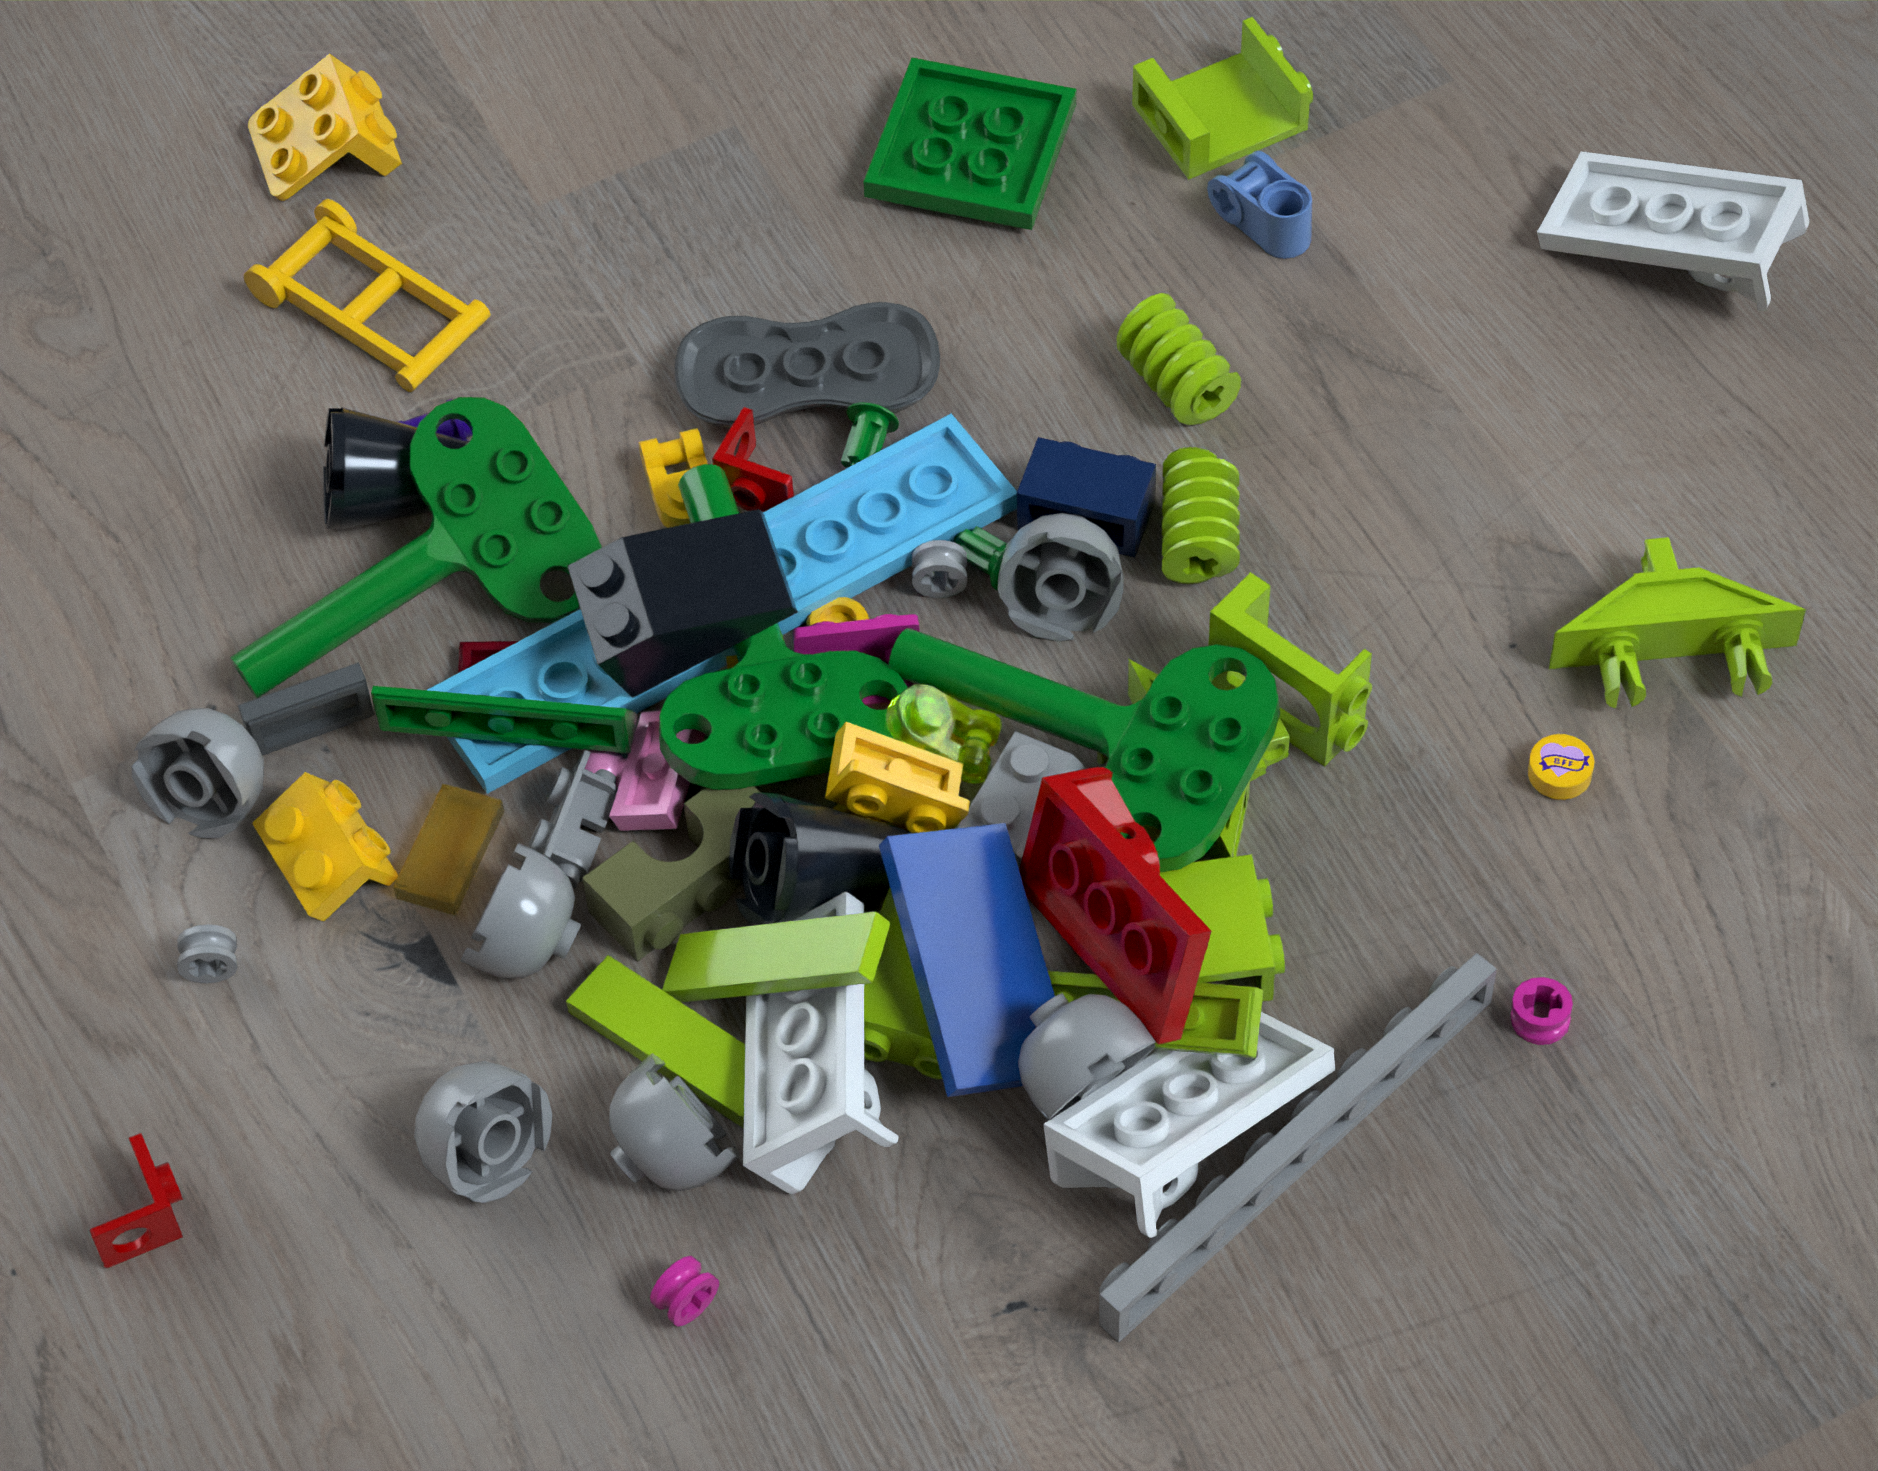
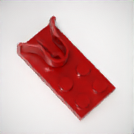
M1093 767L1042 777L1019 868L1027 898L1116 998L1142 1021L1158 1045L1180 1040L1212 931L1160 876V863L1154 843L1145 828L1134 821L1111 779L1113 772L1104 767ZM1121 833H1127L1133 838L1126 839Z

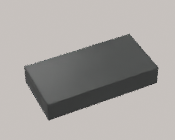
M359 662L238 705L244 728L256 741L262 756L375 715L366 678Z

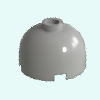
M1065 513L1042 516L1020 528L1006 545L998 575L1000 599L1002 597L1003 602L1009 608L1008 616L1014 624L1035 637L1055 641L1074 640V635L1070 631H1085L1093 627L1094 633L1104 628L1118 612L1124 586V576L1118 549L1107 533L1081 516Z
M191 708L177 711L151 728L138 742L134 750H138V759L131 766L132 778L143 800L158 817L168 824L176 817L197 824L198 826L188 834L198 838H220L235 830L247 817L263 789L264 758L256 741L240 723L224 713L209 708Z
M518 843L511 857L522 862L520 869L508 864L471 936L476 941L484 940L479 952L467 947L460 960L484 973L500 978H525L537 973L548 962L552 954L565 959L581 926L580 923L570 919L575 895L571 881L559 865L543 854Z
M1061 993L1044 1003L1030 1016L1036 1028L1025 1039L1021 1047L1018 1060L1021 1082L1036 1108L1049 1121L1118 1075L1140 1063L1155 1048L1156 1045L1154 1043L1156 1041L1142 1021L1126 1005L1106 995L1088 994L1068 1002Z
M652 1053L628 1074L617 1087L610 1104L609 1127L619 1145L610 1154L623 1172L635 1183L646 1176L664 1189L685 1191L701 1187L719 1176L739 1159V1152L736 1146L722 1151L714 1139L723 1138L727 1134L679 1076L669 1083L665 1077L661 1078L656 1073L666 1063Z
M487 1061L470 1063L451 1069L438 1078L426 1093L416 1115L414 1138L424 1167L437 1180L455 1194L463 1195L475 1202L486 1203L504 1198L522 1185L533 1172L528 1168L521 1167L532 1157L535 1147L543 1152L545 1151L550 1139L552 1110L547 1093L541 1086L532 1082L520 1071Z

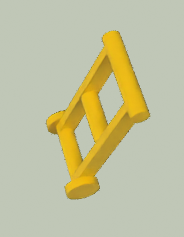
M324 199L315 207L314 214L317 223L268 268L260 264H254L244 273V281L248 289L264 305L270 308H277L285 300L289 301L398 372L395 375L396 381L408 392H413L491 316L487 306L480 300L474 299L468 305L359 236L357 234V226L351 215L345 208L331 199ZM329 243L334 244L380 274L343 310L335 307L292 279L296 273ZM400 288L452 320L414 357L363 325Z

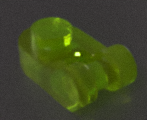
M914 684L892 699L887 707L886 721L889 731L895 740L962 763L961 781L977 784L987 779L992 763L988 750L989 747L996 745L1002 729V721L997 715L986 710H972L940 690L926 684ZM952 733L965 740L963 746L950 739Z

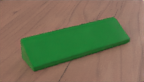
M374 685L371 691L379 728L382 731L631 753L637 723L636 712L626 708Z

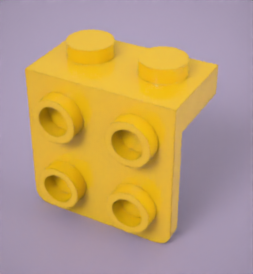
M329 53L268 103L261 106L250 117L248 129L271 195L280 201L289 199L348 152L383 176H387L402 164L394 143V139L397 138L396 130L384 115L379 102L382 98V92L368 73L360 70L358 73Z

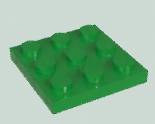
M911 57L863 181L864 197L1032 230L1076 107L1077 89Z

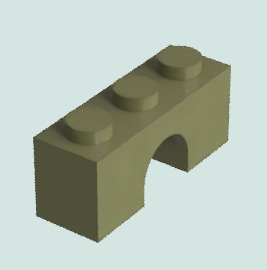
M754 786L742 789L720 790L706 787L684 803L688 837L698 847L689 857L673 862L660 861L649 856L632 841L582 877L588 912L637 962L654 949L659 950L670 945L676 940L686 925L705 911L711 912L720 908L730 898L733 890L743 884L742 880L730 878V839L735 818L740 808H752L755 801L749 797L754 793H760Z

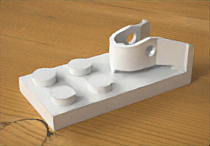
M1581 151L1539 227L1537 235L1541 249L1688 270V273L1695 281L1723 291H1737L1756 303L1758 311H1765L1771 301L1767 272L1781 244L1806 232L1809 226V217L1802 180ZM1720 275L1731 276V278H1724Z
M844 892L793 921L864 913V903L848 892ZM864 984L746 996L744 1167L785 1192L795 1194L805 1188L825 1156L833 1149L836 1139L857 1130L880 1146L890 1147L898 1142L899 1136L884 1127L879 1120L881 1107L878 1088L874 1077L864 1069Z
M1261 1012L1256 1058L1157 1050L1140 1063L1129 1068L1098 1090L1044 1123L1051 1180L1062 1188L1120 1187L1134 1195L1137 1224L1140 1232L1150 1238L1157 1236L1156 1221L1162 1209L1172 1206L1191 1188L1197 1178L1198 1162L1335 1071L1334 1048ZM1172 1181L1169 1189L1163 1192V1186Z

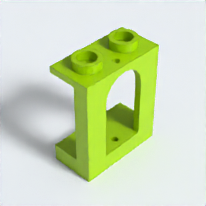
M1250 572L1210 611L1208 646L1218 644L1242 648L1262 660L1272 674L1307 698L1319 716L1320 727L1309 726L1301 722L1281 707L1279 718L1290 736L1289 743L1325 767L1341 750L1345 752L1352 750L1360 742L1367 730L1368 720L1365 719L1367 699L1372 691V684L1369 682L1372 653L1363 649L1339 674H1336L1268 628L1271 585ZM1223 672L1214 678L1212 685L1218 689L1231 690L1241 686L1246 678L1238 672Z

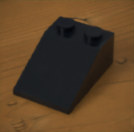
M759 509L621 537L568 565L597 664L632 698L798 613L765 515Z

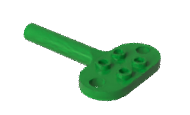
M458 397L436 406L420 421L410 443V474L420 497L433 516L430 528L416 539L230 657L231 662L256 699L444 578L458 571L472 575L480 583L488 597L506 614L528 623H553L580 609L576 592L569 599L562 602H554L547 599L540 589L541 579L552 571H563L570 575L568 565L599 550L602 546L592 523L525 425L506 406L484 397ZM458 419L465 422L472 432L470 442L459 449H450L443 446L438 441L436 431L444 421Z
M713 464L696 466L680 478L678 486L691 523L739 513L725 471L720 466ZM776 623L733 646L738 659V663L734 667L706 673L680 684L667 696L659 714L660 751L671 769L687 781L713 790L742 789L828 773L830 771L835 735L845 722L902 742L909 726L911 702L909 688L900 674L889 669V665L878 657L858 651H828L817 654L797 653L786 646L779 624ZM879 695L890 700L893 705L884 710H876L866 706L862 700L868 696ZM685 729H695L703 732L708 738L698 744H689L678 739L676 734Z
M906 628L898 636L889 660V669L899 673L903 680L1106 756L1108 762L1105 768L1113 772L1111 779L1134 821L1141 826H1153L1161 832L1159 838L1153 842L1158 853L1160 872L1182 869L1202 858L1216 842L1273 738L1280 716L1275 678L1263 661L1242 648L1218 644L1192 648L1170 660L1154 679L1147 694L1141 700L1128 706L1115 704L912 628ZM1223 672H1238L1246 678L1241 686L1231 690L1218 689L1212 685L1214 678ZM1121 833L1124 838H1127V833Z

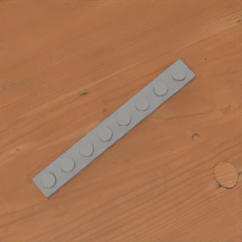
M1476 953L1459 969L1455 966H1450L1444 970L1432 984L1428 997L1414 1010L1410 1007L1403 1008L1390 1020L1380 1041L1368 1051L1360 1048L1352 1053L1341 1066L1337 1079L1322 1093L1318 1090L1308 1093L1298 1103L1291 1115V1121L1276 1135L1267 1132L1258 1138L1246 1153L1244 1164L1228 1178L1224 1175L1214 1178L1203 1189L1197 1199L1196 1207L1181 1221H1178L1176 1218L1168 1220L1157 1230V1236L1151 1238L1148 1250L1132 1265L1127 1262L1121 1263L1109 1273L1099 1289V1326L1118 1343L1123 1340L1491 1003L1497 968Z

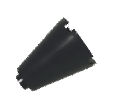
M328 408L324 447H327L326 466H323L324 522L327 524L326 529L342 530L430 513L429 508L420 497L410 474V443L417 427L346 408ZM436 432L438 441L450 449L462 448L470 442Z
M772 792L752 794L749 797L755 801L752 808H740L736 815L730 839V878L742 880L746 899L735 898L738 909L748 922L758 925L796 919L844 892H848L861 902L885 897L890 885L879 844L887 836L908 834L906 830L897 826Z

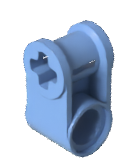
M1254 151L1245 158L1242 167L1227 177L1218 175L1208 182V196L1217 213L1225 221L1235 225L1269 255L1283 259L1294 258L1303 254L1309 248L1312 236L1311 192L1305 185L1297 182L1277 166L1269 155L1262 151Z

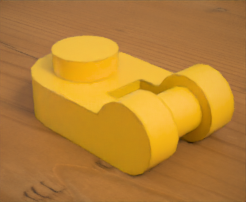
M698 428L680 432L679 439L658 443L657 438L638 442L642 465L658 517L667 528L691 523L678 484L680 478L687 471L696 466L708 464ZM686 462L688 470L667 475L666 466Z

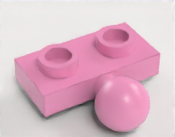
M661 711L641 712L633 738L631 753L628 754L627 758L624 759L619 752L589 751L591 753L585 766L586 770L595 773L600 769H604L616 776L615 785L618 787L609 817L620 831L677 829L691 782L671 769L660 751L658 729ZM685 729L676 734L678 739L689 744L701 743L705 736L703 732L695 729Z

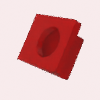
M743 407L713 456L712 462L713 465L720 466L725 471L737 506L747 511L759 509L761 512H765L794 497L792 476L748 461L756 447L753 410ZM740 437H741V441H740V445H739L738 451H737L736 455L734 456V451H735L736 445H737V443H738V441H739V439H740Z
M142 1133L129 1137V1141L154 1203L90 1229V1234L105 1268H110L183 1238L171 1204L183 1200L181 1192L168 1162L155 1167ZM135 1228L147 1229L141 1237L132 1242L113 1244V1241L119 1235Z

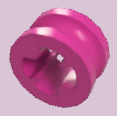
M1546 977L1531 978L1522 982L1515 989L1512 998L1510 1014L1512 1027L1518 1036L1533 1044L1547 1045L1561 1040L1568 1032L1571 1022L1572 996L1564 985ZM1535 1002L1550 1004L1548 1017L1540 1018L1533 1016Z
M692 1256L683 1257L673 1263L657 1280L650 1295V1301L656 1308L660 1310L669 1309L667 1313L668 1319L678 1327L696 1319L712 1302L719 1287V1280L709 1272L700 1273L702 1269L701 1263Z

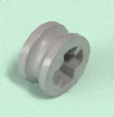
M933 540L916 547L912 553V567L914 568L912 572V586L917 592L928 597L946 598L957 595L967 585V571L965 570L967 566L966 551L962 546L946 540Z
M197 925L184 930L179 935L177 948L181 955L177 961V969L182 977L197 983H216L229 979L236 973L238 967L237 958L234 953L237 949V938L230 929L219 925Z

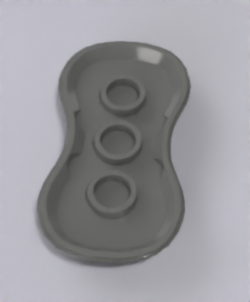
M888 302L866 303L820 320L799 323H784L750 316H725L697 326L682 339L675 358V380L678 393L687 409L705 422L723 428L732 427L743 407L753 410L754 426L791 411L818 407L847 410L850 405L858 402L877 404L890 410L892 413H897L919 402L933 388L938 378L940 353L936 334L928 320L913 308L901 304Z

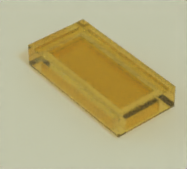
M442 784L395 881L393 889L396 899L456 916L504 814L502 800Z

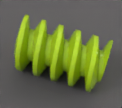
M1159 293L1152 295L1140 302L1121 324L1116 338L1117 349L1125 360L1130 361L1131 366L1138 375L1144 377V381L1150 389L1157 392V396L1166 407L1171 408L1172 414L1180 423L1197 425L1212 420L1226 411L1236 399L1241 388V377L1237 372L1229 373L1230 364L1224 356L1216 355L1214 345L1209 340L1202 339L1203 334L1196 325L1189 324L1188 316L1182 309L1175 308L1176 303L1169 294Z
M1198 447L1179 448L1170 453L1163 462L1162 572L1168 580L1180 584H1198L1206 582L1211 578L1222 577L1231 573L1239 565L1240 551L1237 548L1240 540V531L1237 528L1240 519V511L1237 509L1240 492L1237 489L1239 486V471L1235 465L1224 459L1217 458L1214 453L1207 449Z

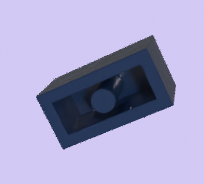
M1038 437L1016 493L1017 530L1046 515L1065 513L1081 516L1103 529L1116 545L1119 554L1135 558L1155 504L1156 464L1141 461L1130 455H1115L1084 448L1073 442H1058Z

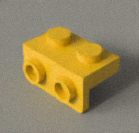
M845 722L837 731L825 799L847 806L858 815L875 816L906 827L911 833L955 829L961 820L968 815L970 805L968 799L959 796L963 769L962 763L849 722Z
M304 772L252 824L310 917L325 921L368 879L390 886L399 876L387 858L391 852L388 844L374 829L367 826L360 816L358 810L361 808V802L356 794L339 780L335 779L332 782H328Z

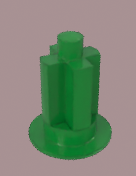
M867 402L854 403L848 407L846 413L851 422H853L841 458V464L844 467L849 468L882 450L886 434L895 432L899 427V420L894 413L880 405Z
M978 526L972 531L965 529L958 533L954 538V543L962 546L966 551L967 563L990 575L991 586L998 591L999 570L1008 543Z

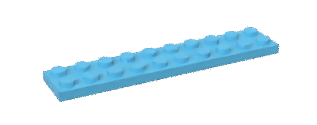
M952 413L763 512L798 613L778 622L782 635L806 623L807 617L812 611L838 597L852 598L912 566V553L921 544L933 540L954 542L955 536L965 529L972 531L976 526L982 528L1017 509L1016 489ZM581 609L427 690L626 708L637 714L667 698L684 681L706 673L715 672L726 666V656H734L736 653L732 646L632 698L597 664ZM447 737L487 794L572 749Z

